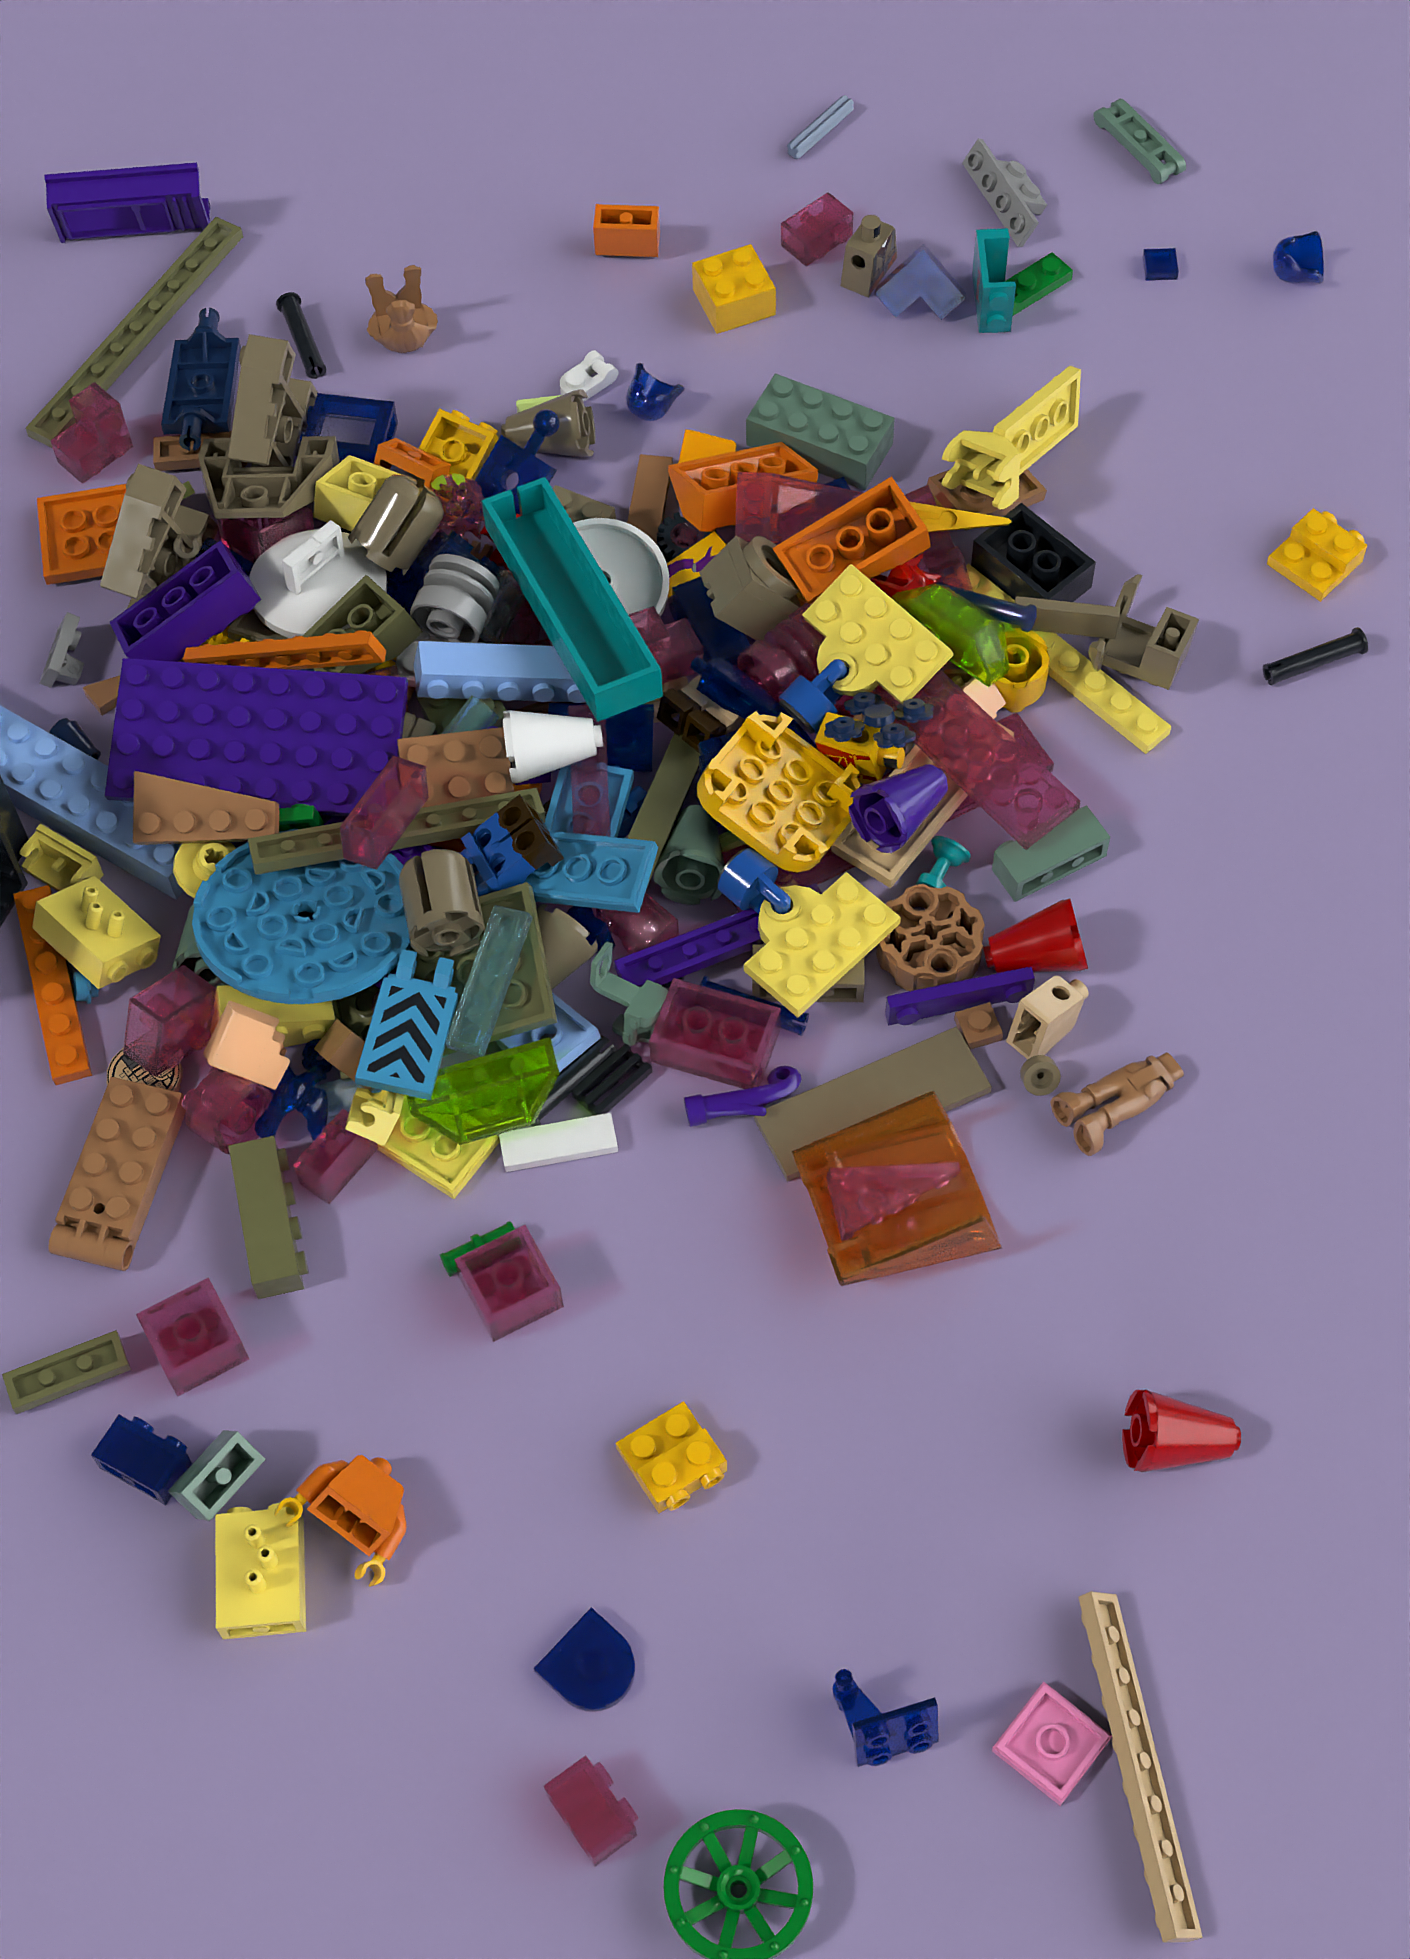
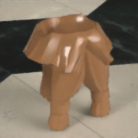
M409 265L404 268L405 285L397 294L385 290L381 274H370L365 277V285L369 289L372 305L376 310L369 319L367 331L374 340L393 352L407 353L423 347L438 323L437 314L433 312L432 308L421 303V268L415 265Z

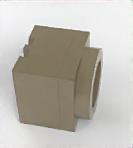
M736 535L699 573L704 586L709 589L707 591L708 597L713 599L710 604L715 617L765 645L802 609L796 595L799 590L773 552L772 548L776 544L761 536H755L748 543Z

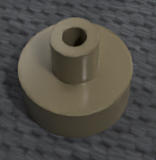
M1045 1055L1029 1058L1020 1070V1078L1025 1088L1033 1095L1043 1096L1050 1094L1060 1083L1061 1074L1056 1063Z

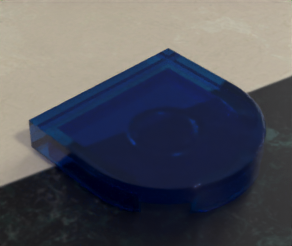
M591 1607L533 1669L534 1673L569 1705L579 1710L596 1712L613 1707L627 1695L635 1677V1660L627 1640Z

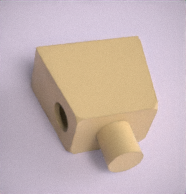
M1053 976L1019 1001L1006 1042L1027 1060L1033 1056L1045 1055L1075 1026L1084 999L1089 995L1086 985L1078 979L1068 983L1060 976Z

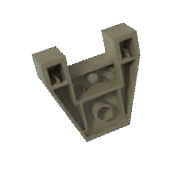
M336 436L302 437L295 467L242 468L241 461L228 458L231 438L204 439L198 456L205 492L215 519L285 517L313 502L316 481L340 463Z

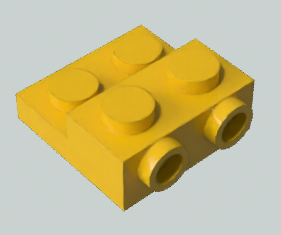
M439 408L418 449L450 463L448 477L450 474L456 473L463 475L465 478V485L459 486L452 477L449 479L447 477V485L445 486L456 491L467 490L471 492L482 469L488 472L503 442L496 435L498 431L484 422L476 425L469 422V417L457 410H452L449 413Z
M1313 508L1292 527L1290 536L1268 556L1267 565L1321 602L1363 562L1367 544L1358 531H1346L1339 526L1333 514L1328 511L1320 513Z
M684 1401L615 1443L616 1449L658 1513L667 1508L670 1511L678 1509L690 1499L689 1495L702 1486L704 1489L715 1486L724 1478V1473L727 1472L726 1458L707 1430L701 1428Z

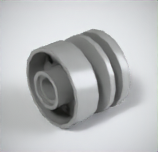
M452 554L437 555L430 563L429 572L424 577V587L419 589L411 607L410 616L421 629L446 642L476 643L486 624V613L492 609L494 599L497 598L500 583L496 576L487 568L473 560Z

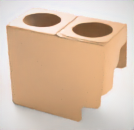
M228 1001L203 1052L209 1065L276 1090L290 1063L289 1058L284 1057L287 1052L283 1045L285 1035L275 1029L279 1019L233 1001Z

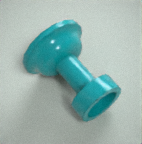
M934 836L931 844L937 861L930 873H921L916 885L925 884L932 888L946 887V884L942 880L949 867H957L962 863H968L971 859V854L964 846L950 838Z

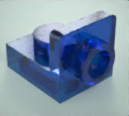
M573 906V908L567 911L566 914L574 918L590 933L586 938L589 944L592 946L596 941L598 945L596 953L600 951L606 942L613 944V951L616 944L609 931V927L603 920L595 917L592 908Z

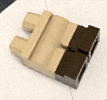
M710 667L704 671L703 675L696 676L683 688L677 691L670 688L663 692L656 718L676 735L680 736L683 734L682 740L703 757H706L728 742L748 716L761 709L763 695L755 688L748 689L745 692L741 691L738 688L740 682L738 675L728 668L718 672L713 667ZM672 714H680L678 722L671 717ZM697 734H705L703 742L698 740V738L696 737Z

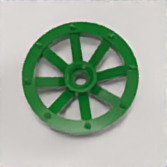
M743 1809L717 1812L692 1825L674 1846L664 1875L663 1889L666 1910L672 1926L681 1940L693 1952L704 1959H773L794 1943L808 1920L813 1900V1875L810 1862L798 1839L788 1828L774 1818L756 1811ZM745 1828L738 1865L732 1866L715 1833L726 1829ZM758 1832L778 1843L783 1851L756 1871H753L751 1864ZM701 1841L704 1842L720 1871V1877L684 1866L691 1852ZM789 1864H793L797 1877L798 1894L760 1888V1885ZM680 1881L716 1892L717 1895L684 1913L679 1893ZM743 1885L747 1892L743 1897L736 1898L730 1892L732 1887ZM761 1903L794 1910L786 1925L774 1935L756 1905ZM725 1909L727 1912L718 1944L703 1937L693 1927L696 1923ZM740 1914H745L763 1942L762 1944L749 1948H732Z

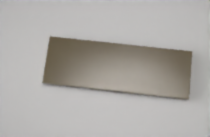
M956 1026L766 1108V1115L754 1116V1121L788 1182L991 1093L992 1086Z

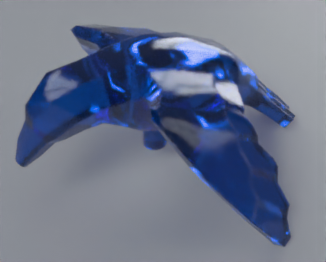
M288 1065L276 1090L259 1084L249 1094V1097L255 1099L265 1092H271L273 1097L268 1108L255 1123L254 1130L261 1138L275 1137L284 1117L293 1110H296L303 1114L307 1120V1130L312 1140L318 1145H322L327 1127L328 1097L324 1089L316 1088L315 1086L321 1081L327 1080L326 1070L313 1066L309 1070L296 1075Z

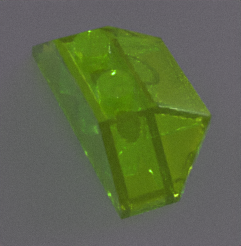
M933 584L901 591L890 597L952 650L954 655L949 661L987 687H990L1008 673L1009 660L1004 624L951 588Z
M548 1037L440 1068L431 1100L407 1095L411 1115L459 1145L534 1124L560 1074L552 1040Z

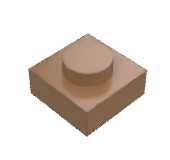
M990 1002L955 1012L954 1021L970 1050L1002 1040L1003 1032Z

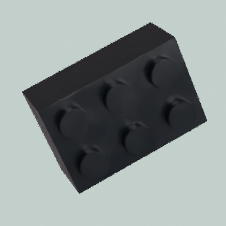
M1020 503L1004 516L1011 520L1009 525L989 527L973 540L971 566L1014 600L1018 596L1074 602L1092 587L1096 562L1023 503Z

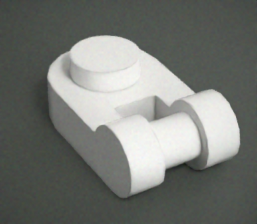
M593 350L585 356L581 363L561 377V395L583 389L588 398L582 399L584 402L612 384L618 376V369L610 363L606 364L604 357L596 350ZM594 372L598 373V374L595 375L594 377H591V376H590V375L593 374Z

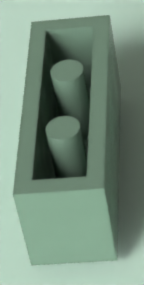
M1087 805L1076 811L1068 810L1056 821L1045 826L1038 825L1031 829L1027 835L1015 841L1009 840L1002 843L994 851L992 871L1014 902L1106 857L1110 836Z

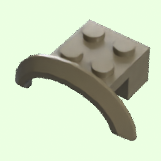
M1137 574L1124 583L1115 607H1120V618L1115 639L1099 638L1098 641L1092 642L1088 655L1096 671H1099L1104 665L1115 669L1119 673L1128 674L1151 685L1169 690L1189 651L1199 619L1166 607L1156 627L1127 617L1143 576Z

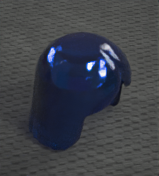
M1318 231L1299 236L1294 235L1278 242L1273 251V268L1280 280L1287 283L1319 284L1324 281L1323 246L1321 235Z
M637 363L634 377L627 390L626 404L631 413L645 421H656L668 412L676 398L685 388L680 384L673 386L659 381L645 370L642 363Z

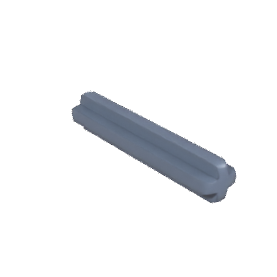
M844 95L835 101L787 144L788 155L794 159L802 157L853 111V100Z

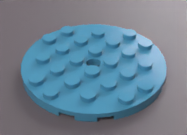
M298 829L280 831L279 833L288 832V831H294V830H298ZM246 843L227 854L215 865L216 871L207 881H202L193 902L192 926L195 942L206 965L229 986L244 994L266 1001L285 1004H313L342 999L370 987L388 975L398 965L402 949L409 950L411 947L399 886V874L403 864L394 855L386 851L255 875L249 844ZM303 911L314 913L312 920L309 917H300L298 914Z

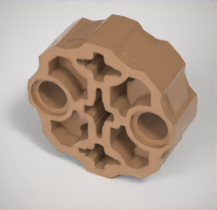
M919 884L906 888L903 895L886 903L901 919L900 924L876 946V956L881 969L888 971L894 977L897 986L907 991H913L962 981L974 976L981 963L985 924L980 911L973 908L965 900L963 893L948 886L932 888L925 884ZM914 907H922V908H924L925 910H923V911H918V910H915V909H913V908H914ZM943 968L946 969L948 972L940 973L935 971L934 969Z

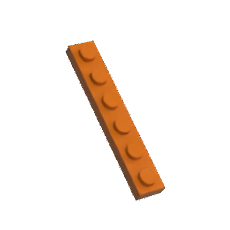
M359 630L354 633H326L323 636L312 637L295 636L289 639L235 641L231 644L221 645L204 644L199 647L186 648L183 660L188 663L302 670L384 663L387 650L371 631Z
M45 885L15 893L14 899L51 1076L55 1085H60L92 1076V1071L75 1001L68 961L32 928L36 901L53 894L50 885Z

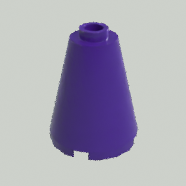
M926 764L860 786L850 796V798L854 797L853 804L849 806V814L854 827L866 842L873 840L879 845L876 850L882 853L895 852L905 845L948 791L947 777L941 769L934 765Z

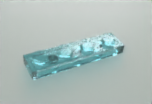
M494 905L445 1042L449 1049L479 1057L485 1056L533 919L528 912Z

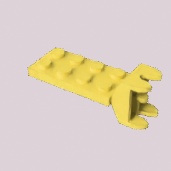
M1068 366L1039 391H1036L1022 405L994 426L993 432L963 430L953 438L945 448L942 460L948 462L955 461V463L943 478L942 486L954 489L959 485H963L993 497L992 505L998 509H1005L1019 498V475L1078 427L1081 369Z

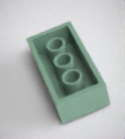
M775 373L746 418V445L754 448L783 442L817 468L818 473L866 490L893 445L895 418Z

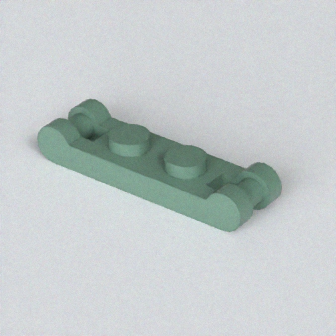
M1120 98L1112 102L1111 107H1102L1094 112L1093 117L1096 125L1099 128H1105L1150 172L1151 178L1156 184L1168 180L1171 174L1178 175L1186 170L1184 158L1124 99Z

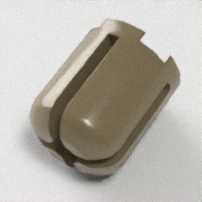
M394 474L386 478L351 531L348 539L351 544L357 539L368 551L366 557L389 572H393L395 567L400 568L403 571V576H405L441 522L444 510L439 498L428 487L422 485L418 488L416 486L417 480L406 475Z
M433 849L423 852L421 857L414 856L405 862L399 874V886L410 943L415 952L428 957L427 951L439 952L449 950L450 957H453L478 946V937L483 930L485 931V925L474 872L469 861L456 851Z

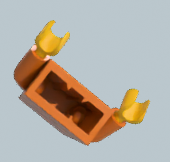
M357 1455L350 1463L339 1460L318 1466L296 1489L298 1494L294 1498L289 1497L282 1500L274 1513L276 1516L283 1507L292 1508L295 1516L286 1525V1527H290L301 1517L303 1512L302 1506L309 1502L310 1505L307 1508L309 1512L366 1555L370 1556L375 1552L373 1558L358 1565L354 1573L356 1580L361 1579L366 1573V1569L370 1567L374 1572V1577L369 1587L383 1581L385 1577L383 1563L386 1559L390 1561L407 1530L404 1506L401 1504L404 1488L390 1476L392 1472L390 1463L380 1457L373 1458L370 1461L363 1455Z

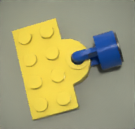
M850 564L802 614L804 619L825 637L819 647L816 660L819 675L812 682L799 675L779 696V704L804 730L810 734H817L826 713H838L834 705L843 695L855 696L860 692H871L880 685L899 703L903 704L904 701L912 699L954 654L934 634L856 567Z
M745 848L736 853L722 869L718 877V890L741 910L752 908L759 914L758 931L761 940L766 945L744 963V972L798 1018L900 924L901 917L847 872L822 894L809 887L797 885L780 888L774 884L778 876V868L753 848Z

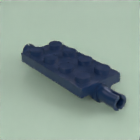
M206 308L199 312L198 326L187 340H175L161 427L163 435H181L179 444L182 448L189 451L192 441H194L193 450H197L201 446L202 433L216 434L229 432L241 345L239 338H225L218 332L220 315L213 308H209L208 317H206Z

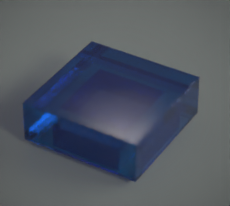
M1175 248L1143 250L1142 258L1146 281L1178 279L1179 270Z

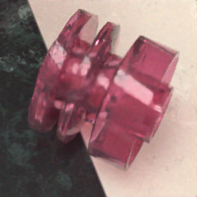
M784 619L774 629L769 630L765 634L764 640L755 641L741 652L737 657V666L747 687L754 689L761 695L763 699L762 704L774 712L784 713L785 710L779 704V696L799 675L805 677L810 682L819 675L816 660L821 644L801 623L793 619Z

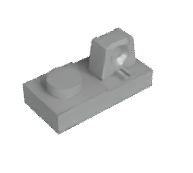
M69 612L64 616L57 629L39 682L40 684L51 688L55 680L76 685L79 680L84 663L67 654L68 649L74 651L79 642L81 632L76 629L80 617Z

